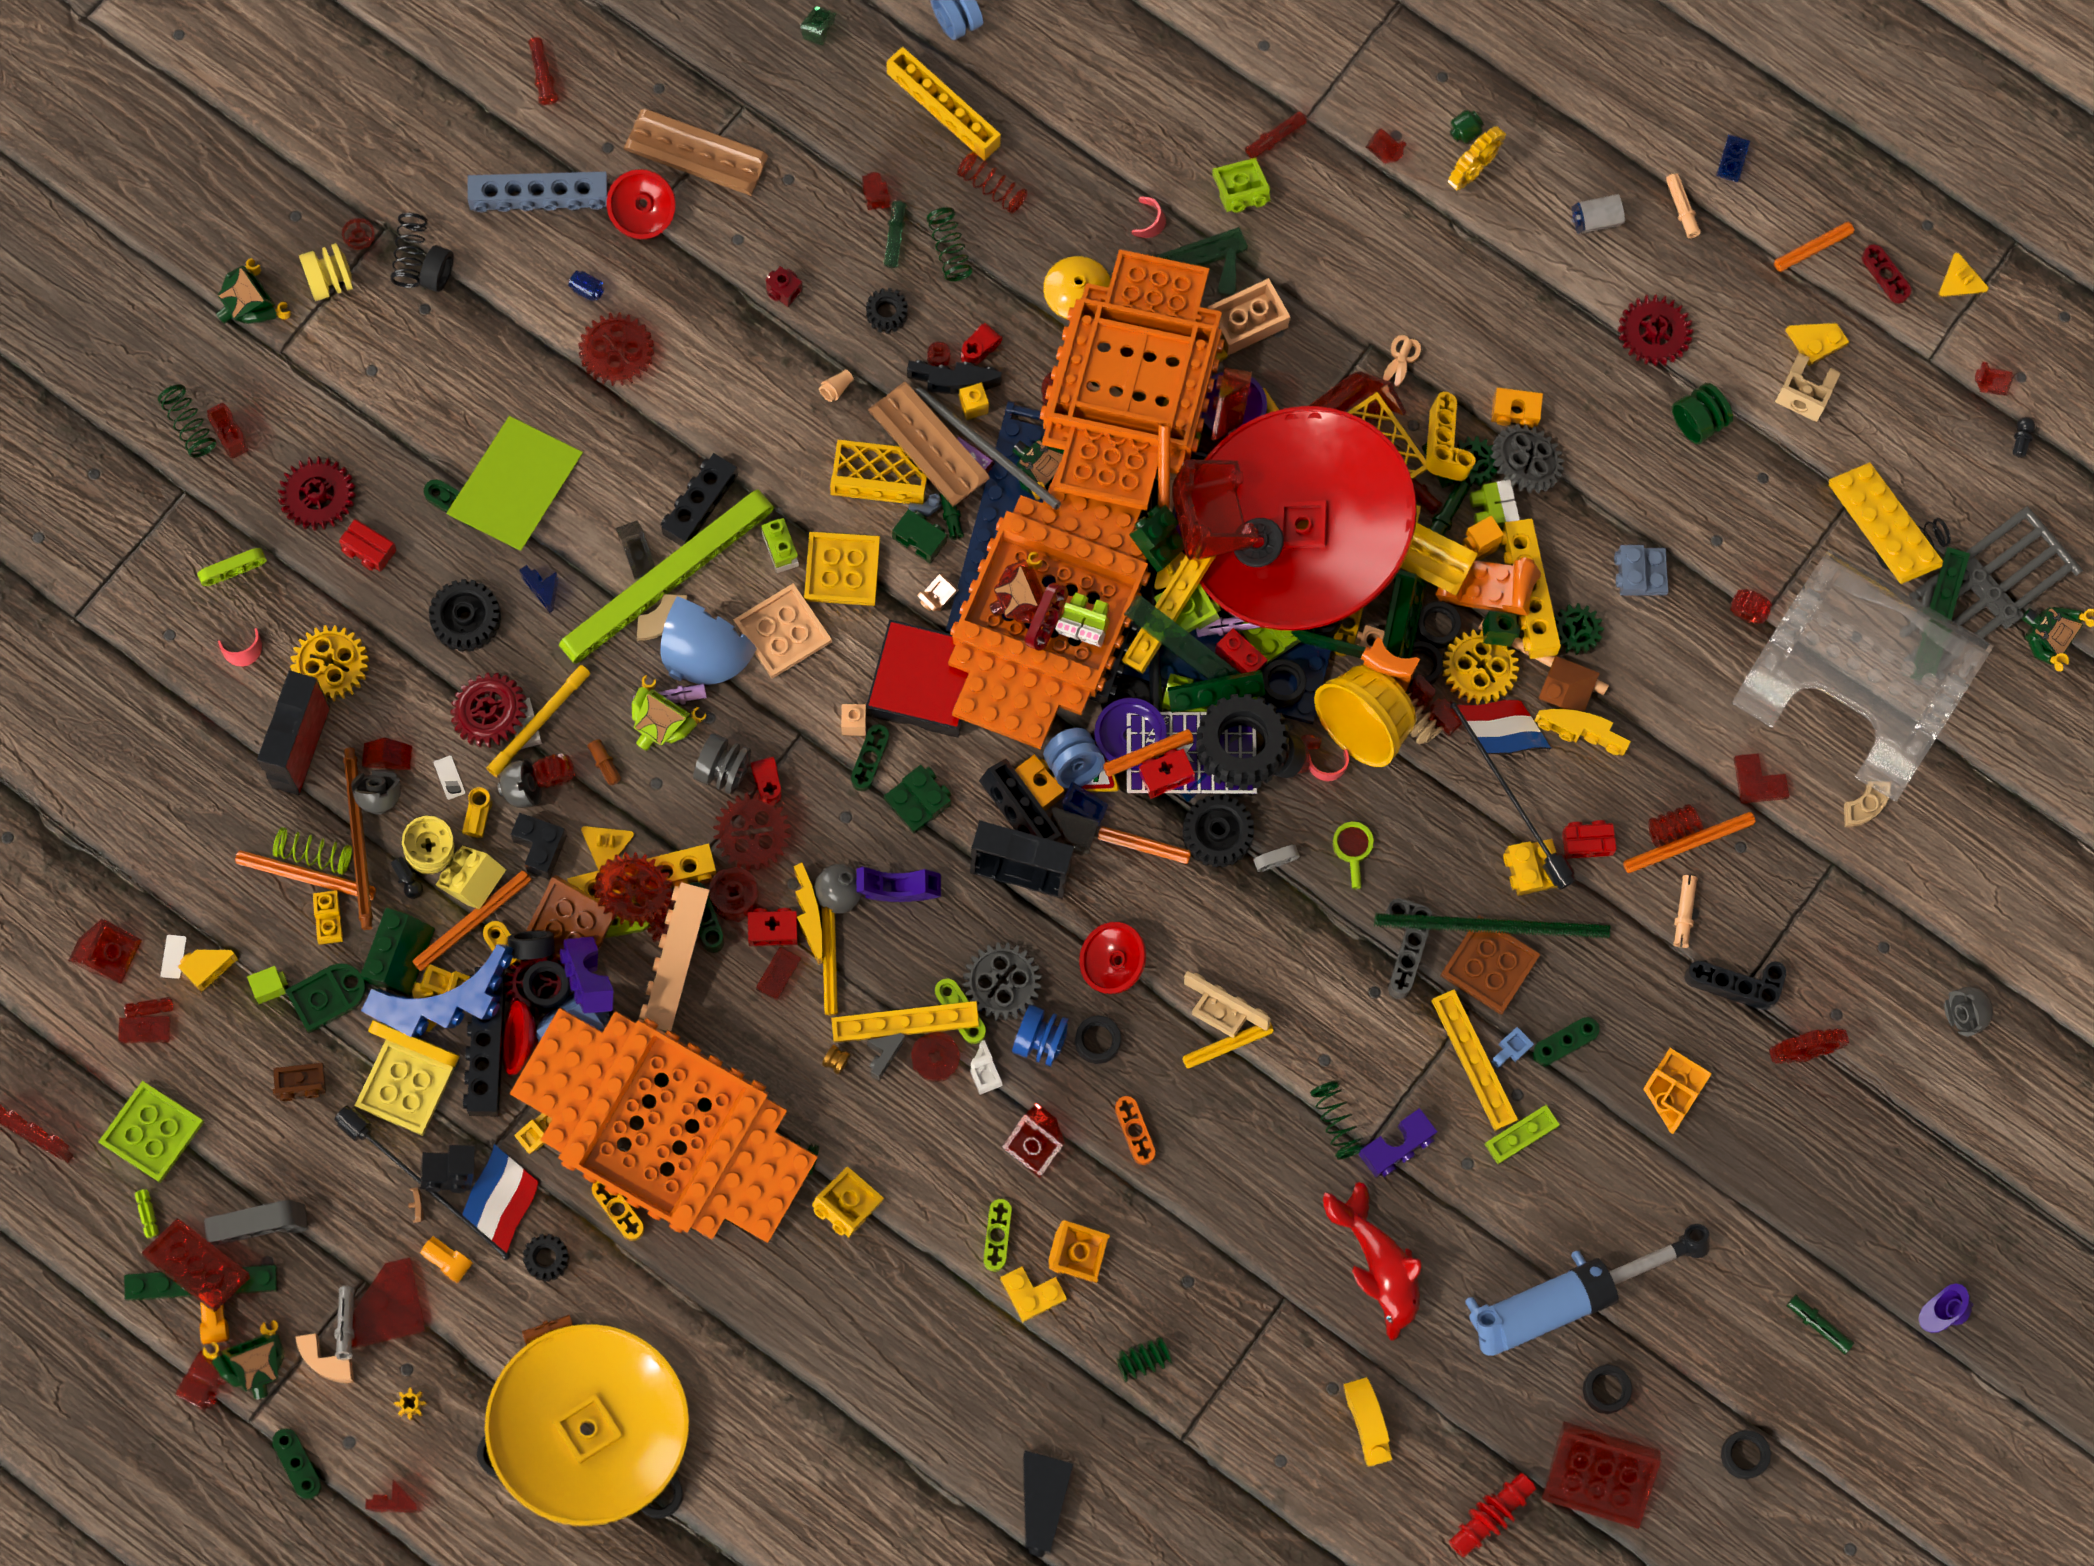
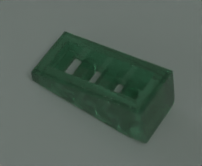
M1233 247L1228 249L1217 290L1218 294L1226 296L1236 294V251Z

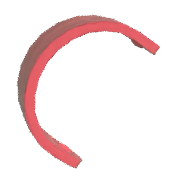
M1140 197V203L1151 205L1158 209V216L1151 226L1141 230H1133L1132 235L1141 238L1157 236L1165 228V214L1154 199Z
M257 628L254 629L255 641L246 650L229 652L223 648L221 641H218L222 654L229 663L243 667L254 663L258 659L262 651V642Z
M1345 749L1344 767L1337 772L1326 773L1315 768L1310 754L1306 755L1310 772L1316 778L1323 781H1333L1340 778L1345 773L1349 763L1348 751Z

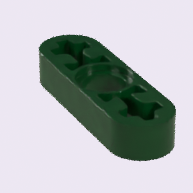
M873 725L866 735L851 775V784L857 791L868 790L874 781L889 741V732L883 725ZM879 731L882 732L884 739H879L876 748L873 746L874 736L872 734L877 735ZM868 752H873L877 756V760L872 764H868L863 760V756ZM863 768L867 769L866 780L868 782L863 781L861 785L858 784L856 777H861Z

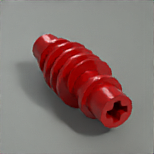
M1520 1473L1510 1483L1505 1482L1503 1484L1504 1489L1497 1496L1491 1493V1496L1485 1495L1483 1497L1484 1503L1478 1502L1476 1504L1477 1510H1469V1515L1472 1519L1466 1525H1459L1460 1531L1448 1541L1461 1557H1466L1475 1547L1481 1548V1541L1487 1536L1491 1537V1531L1499 1536L1501 1533L1497 1527L1498 1524L1507 1529L1508 1525L1504 1518H1508L1512 1522L1515 1521L1512 1512L1519 1505L1524 1507L1526 1505L1525 1500L1536 1490L1535 1485L1526 1475Z

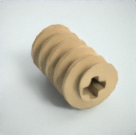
M1415 698L1411 702L1416 713V723L1410 736H1419L1416 741L1417 744L1428 743L1444 727L1441 726L1435 729L1434 726L1437 720L1428 721L1431 713L1422 714L1425 706L1416 707L1418 698Z

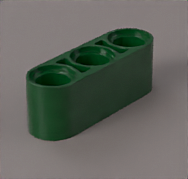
M693 882L689 884L706 889L705 886L699 882ZM708 895L703 913L710 914L711 918L707 922L700 923L698 934L705 950L710 953H717L724 946V938ZM711 935L719 937V941L715 944H709L706 940Z

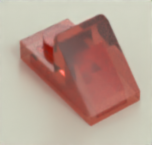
M394 1479L392 1482L391 1499H388V1495H373V1499H366L365 1510L368 1512L419 1513L420 1510L418 1505Z

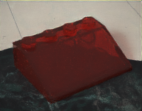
M1563 1421L1542 1500L1639 1529L1661 1463L1660 1450Z

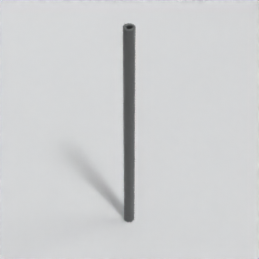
M922 387L916 389V394L926 404L1053 509L1057 510L1060 508L1061 502Z

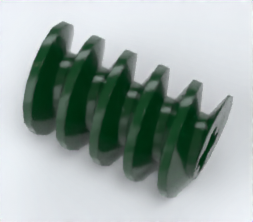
M1161 1337L1156 1338V1345L1149 1340L1147 1341V1349L1140 1343L1138 1344V1352L1133 1347H1129L1128 1356L1121 1350L1119 1351V1359L1116 1358L1125 1383L1128 1382V1374L1137 1379V1371L1139 1370L1146 1376L1147 1367L1156 1372V1364L1165 1369V1361L1168 1360L1172 1365L1169 1351Z

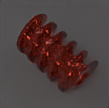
M1690 804L1684 805L1683 809L1678 807L1674 812L1668 811L1666 816L1660 814L1657 819L1652 817L1648 821L1649 834L1657 848L1660 847L1659 840H1662L1665 845L1669 843L1668 836L1673 841H1677L1676 833L1685 838L1686 829L1691 835L1695 833L1694 826L1699 831L1703 829L1698 813Z

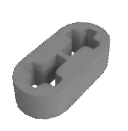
M1289 845L1254 858L1253 861L1257 871L1262 872L1298 859L1300 855L1296 845Z

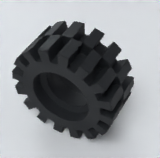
M881 288L880 293L876 290L873 292V297L869 296L866 303V317L873 329L877 327L878 332L881 333L883 329L886 330V333H890V329L896 332L898 326L902 328L903 322L906 323L908 315L907 301H905L903 294L899 295L898 290L892 292V288H888V291H884V288ZM882 304H891L895 307L896 312L892 317L886 318L878 313V308Z
M540 1234L537 1238L533 1237L532 1241L526 1244V1250L523 1251V1262L529 1274L537 1280L542 1279L544 1281H549V1279L555 1280L557 1276H562L564 1274L563 1271L568 1267L569 1261L568 1250L564 1242L552 1234H548V1236ZM545 1248L553 1250L556 1254L555 1262L548 1267L540 1266L536 1259L539 1251Z

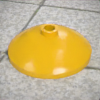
M1083 256L1068 257L1054 264L1048 271L1044 281V297L1050 309L1058 316L1067 320L1069 308H1074L1076 299L1080 300L1082 298L1086 283L1109 288L1111 278L1106 269L1093 259ZM1081 280L1083 283L1078 285L1075 281Z

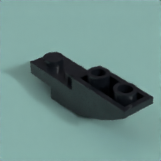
M909 360L907 378L928 382L927 391L959 394V389L982 383L984 390L999 386L1001 384L1002 372L993 367H977L970 362H956L955 370H951L944 365L932 366L928 365L925 361L916 360L914 362Z

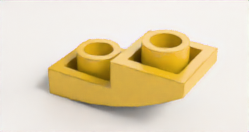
M337 890L313 893L318 944L343 942Z

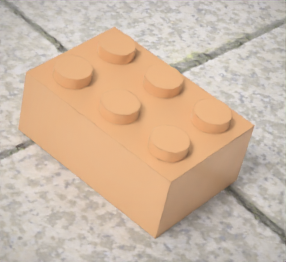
M1269 278L1207 307V309L1222 312L1218 329L1222 330L1221 339L1225 340L1223 348L1227 355L1288 328L1290 315Z

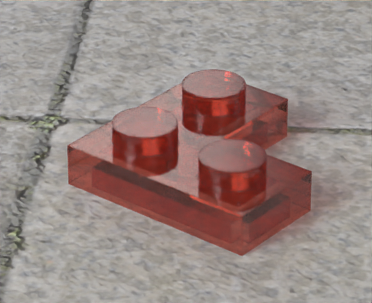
M1759 753L1737 755L1733 758L1741 804L1789 798L1786 774L1762 776Z

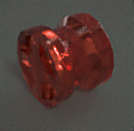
M940 341L932 343L927 350L928 364L932 366H948L950 362V348L948 345Z

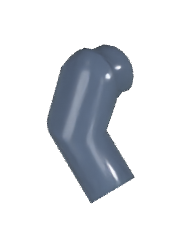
M931 494L924 504L910 502L908 509L913 512L918 511L925 517H929L940 509L942 504L941 497L938 494Z

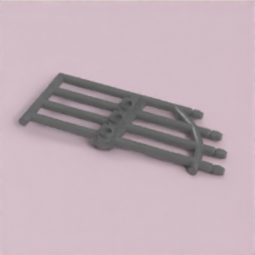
M2028 506L2024 507L1966 551L1970 553L1963 577L1965 582L1961 584L1958 598L1972 589L1980 600L1951 621L1947 636L1985 607L1990 610L1995 618L1940 659L1936 673L1940 680L1948 674L1944 667L2001 624L2005 629L2015 624L2024 615L2021 609L2071 571L2075 576L2084 571ZM2026 518L2035 529L1983 567L1975 556ZM2042 536L2050 547L1998 585L1990 574ZM2057 554L2065 565L2014 603L2005 592L2053 555ZM1939 572L1918 587L1915 592L1913 591L1907 596L1906 599L1909 603L1917 601L1919 597H1922L1919 617L1899 632L1902 638L1912 634V631L1914 632L1918 628L1921 637ZM1918 647L1905 656L1904 661L1906 664L1914 661ZM1915 679L1913 681L1916 686L1925 683Z

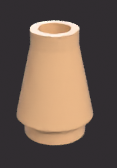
M844 370L823 381L819 391L829 402L838 400L854 378L848 370Z

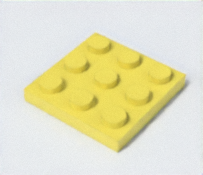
M385 1040L356 1101L355 1107L423 1136L454 1068L394 1042Z

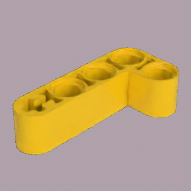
M1444 391L1438 394L1429 413L1426 468L1434 475L1463 481L1468 477L1476 460L1472 453L1454 447L1457 399L1452 393Z

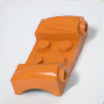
M1525 557L1515 560L1513 566L1475 560L1456 596L1439 587L1436 596L1440 601L1453 605L1528 616L1531 593L1535 583L1541 577V572L1533 560Z
M1379 637L1376 638L1371 648L1366 647L1361 656V659L1364 660L1363 665L1378 673L1391 676L1405 690V693L1420 661L1417 657L1404 659L1392 655L1385 648L1382 639Z

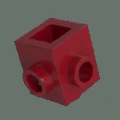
M781 266L776 271H771L765 280L767 295L773 301H780L787 307L803 291L802 281L798 279V276L792 270H785Z

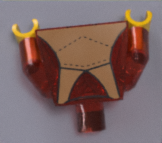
M1031 552L1028 560L1022 559L1005 568L999 583L994 587L998 600L990 604V610L995 616L1004 613L1006 618L1015 619L1020 623L1031 624L1044 595L1034 569L1041 568L1043 562L1042 560L1032 562L1033 559L1038 557L1037 552ZM1049 611L1046 613L1044 621H1047L1049 617Z

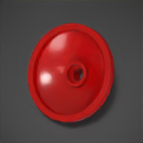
M646 169L631 170L622 174L613 182L607 195V212L611 222L620 232L636 239H648L662 233L672 222L676 210L675 195L669 183L659 174ZM640 199L647 200L646 207L640 205Z
M1109 922L1100 925L1088 935L1082 945L1079 957L1081 974L1086 983L1098 992L1104 994L1124 992L1137 982L1144 970L1146 947L1141 935L1127 924ZM1122 958V963L1119 965L1118 961Z
M515 1001L511 1005L503 1032V1064L506 1072L511 1075H516L525 1067L533 1054L534 1047H537L539 1043L536 1037L535 1020L529 1007L523 1001Z

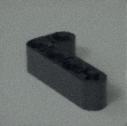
M1695 961L1686 970L1684 978L1691 987L1760 1010H1769L1780 998L1786 978V968L1780 962H1770L1762 970L1758 980L1703 961ZM1695 970L1699 971L1700 978L1696 977ZM1768 971H1775L1778 974V979H1772ZM1715 978H1723L1726 986H1719ZM1739 985L1746 986L1749 994L1741 993L1738 988ZM1763 992L1770 994L1771 1002H1767L1762 998Z

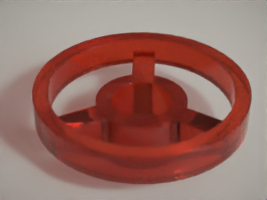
M355 218L344 225L342 238L348 247L360 250L371 245L375 238V231L372 224L366 219ZM360 222L367 224L371 228V238L366 236L364 229L360 227ZM356 223V228L351 233L352 236L345 239V231L348 226ZM360 232L363 234L361 238L355 237L356 233ZM354 241H355L356 243H362V242H364V241H368L367 243H365V244H363V245H359V246L350 244V242H354Z

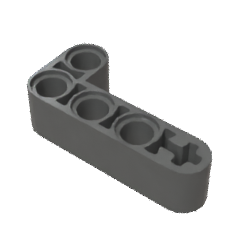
M1400 898L1393 899L1385 913L1393 914L1391 909L1398 907L1403 911V915L1433 916L1432 911L1428 907ZM1405 926L1404 936L1388 985L1389 994L1393 998L1403 999L1410 992L1430 927L1428 930L1427 927L1425 930L1424 927L1421 930V927L1418 929V926L1416 929L1415 926L1413 929L1412 926L1410 929L1409 926L1407 929ZM1416 937L1420 944L1413 946L1408 942V938ZM1401 960H1410L1413 964V967L1405 968L1402 965ZM1401 976L1405 977L1403 989L1399 990L1397 984Z
M291 1200L274 1202L204 1219L206 1244L210 1246L222 1245L279 1231L298 1233L308 1230L305 1204Z

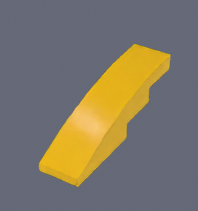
M803 863L794 866V873L802 889L795 891V894L804 914L797 916V922L818 965L823 963V942L819 909L810 879Z

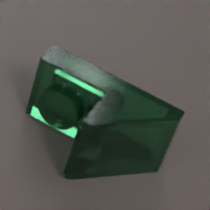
M815 6L801 23L802 38L823 46L827 31L835 21L836 13Z

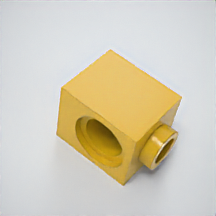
M982 383L959 389V401L966 420L988 414L989 402Z

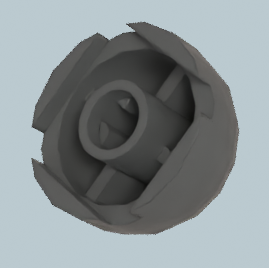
M529 759L518 760L510 763L502 771L500 782H498V791L510 805L518 808H528L540 803L542 787L541 783L536 785L535 776L539 774L534 763Z
M372 770V775L365 777L364 773L359 774L351 783L356 804L364 811L377 815L384 814L394 807L401 795L400 779L397 778L396 773L389 770Z
M832 864L826 867L816 878L813 887L815 898L824 908L826 906L832 909L834 913H846L852 910L862 896V893L857 892V871L845 864Z
M1964 987L1948 994L1950 995L1949 999L1945 1000L1944 1003L1945 1014L1951 1026L1955 1024L1960 1030L1958 1031L1960 1035L1969 1037L1986 1029L1992 1020L1993 1008L1990 999L1983 991L1973 987Z

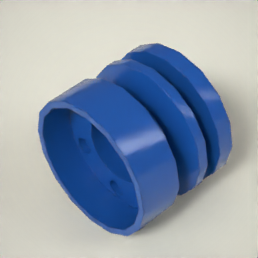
M1030 1004L1020 1025L1012 1053L1027 1058L1032 1049L1037 1050L1036 1062H1040L1043 1054L1046 1053L1048 1056L1045 1065L1051 1067L1054 1060L1060 1055L1064 1045L1069 1019L1063 1017L1059 1026H1055L1057 1014L1054 1013L1047 1023L1043 1021L1045 1010Z

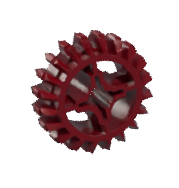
M551 956L544 957L543 959H527L525 962L523 959H517L520 966L517 967L513 964L510 966L515 973L506 974V977L511 980L504 983L505 988L510 989L506 992V996L512 998L510 1004L512 1005L515 1001H523L529 1007L531 1013L534 1011L536 1018L540 1017V1011H544L546 1016L549 1010L535 1007L519 994L518 989H523V979L522 981L520 979L530 966L540 961H550ZM555 957L552 959V962L559 963V959ZM542 972L539 973L532 983L535 995L543 998L546 992L556 989L550 998L556 996L561 989V980L558 975H556L558 981H552L551 978H545ZM539 976L543 986L540 985L541 988L538 989L537 994L533 984L538 981Z

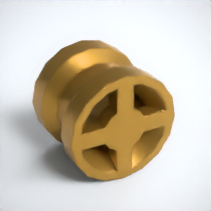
M833 1044L827 1052L822 1066L825 1068L830 1067L834 1070V1073L840 1075L851 1054L847 1051H840L838 1046Z

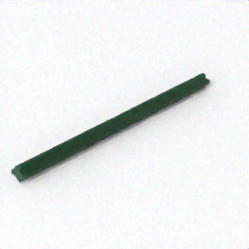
M1376 913L1374 918V927L1377 924V927L1380 925V928L1381 925H1383V928L1384 926L1390 928V925L1391 928H1393V925L1394 928H1396V925L1397 928L1399 926L1402 928L1403 926V929L1405 926L1406 929L1408 926L1409 929L1411 926L1412 929L1414 926L1415 929L1418 926V929L1421 927V930L1423 927L1424 930L1426 927L1427 930L1429 927L1430 930L1432 927L1433 930L1434 928L1435 930L1437 928L1440 930L1441 928V931L1443 928L1444 931L1446 928L1447 931L1449 928L1450 931L1452 928L1453 931L1456 928V931L1462 929V932L1464 929L1465 932L1467 929L1468 932L1470 929L1471 932L1474 929V932L1475 930L1476 932L1478 930L1481 932L1482 930V933L1484 931L1486 933L1487 930L1488 933L1490 930L1491 933L1493 930L1495 933L1497 930V933L1503 931L1504 934L1506 931L1507 934L1509 931V934L1510 932L1511 934L1513 932L1514 934L1516 932L1517 934L1519 932L1522 934L1523 932V935L1525 932L1526 935L1528 932L1529 935L1531 932L1532 935L1534 932L1535 935L1538 932V935L1543 933L1544 936L1545 934L1547 936L1548 934L1549 936L1555 934L1556 936L1558 933V936L1564 934V937L1566 934L1567 937L1570 934V937L1571 935L1573 937L1574 935L1575 937L1577 935L1578 937L1580 935L1583 937L1584 935V938L1586 936L1588 938L1590 935L1591 938L1593 935L1594 938L1596 935L1597 938L1599 935V938L1604 936L1605 939L1610 937L1611 928L1607 924H1567L1566 922H1532L1528 920H1494L1487 918L1468 919L1467 917L1465 919L1464 917L1409 916L1408 914L1397 915L1388 913Z

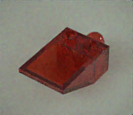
M1225 367L1223 376L1218 375L1216 389H1220L1219 397L1214 396L1212 410H1216L1211 439L1217 440L1243 424L1252 372Z

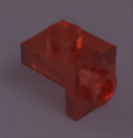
M1380 128L1376 130L1366 148L1384 164L1393 161L1397 162L1403 156V149L1407 143L1404 140L1396 142Z
M1982 362L1981 368L1976 371L1975 382L1978 384L1980 392L2007 396L2014 375L2011 371L1991 369L1988 362Z
M1304 735L1301 737L1305 745L1306 757L1298 773L1308 772L1310 767L1308 749H1319L1322 743L1321 737L1315 738V735Z

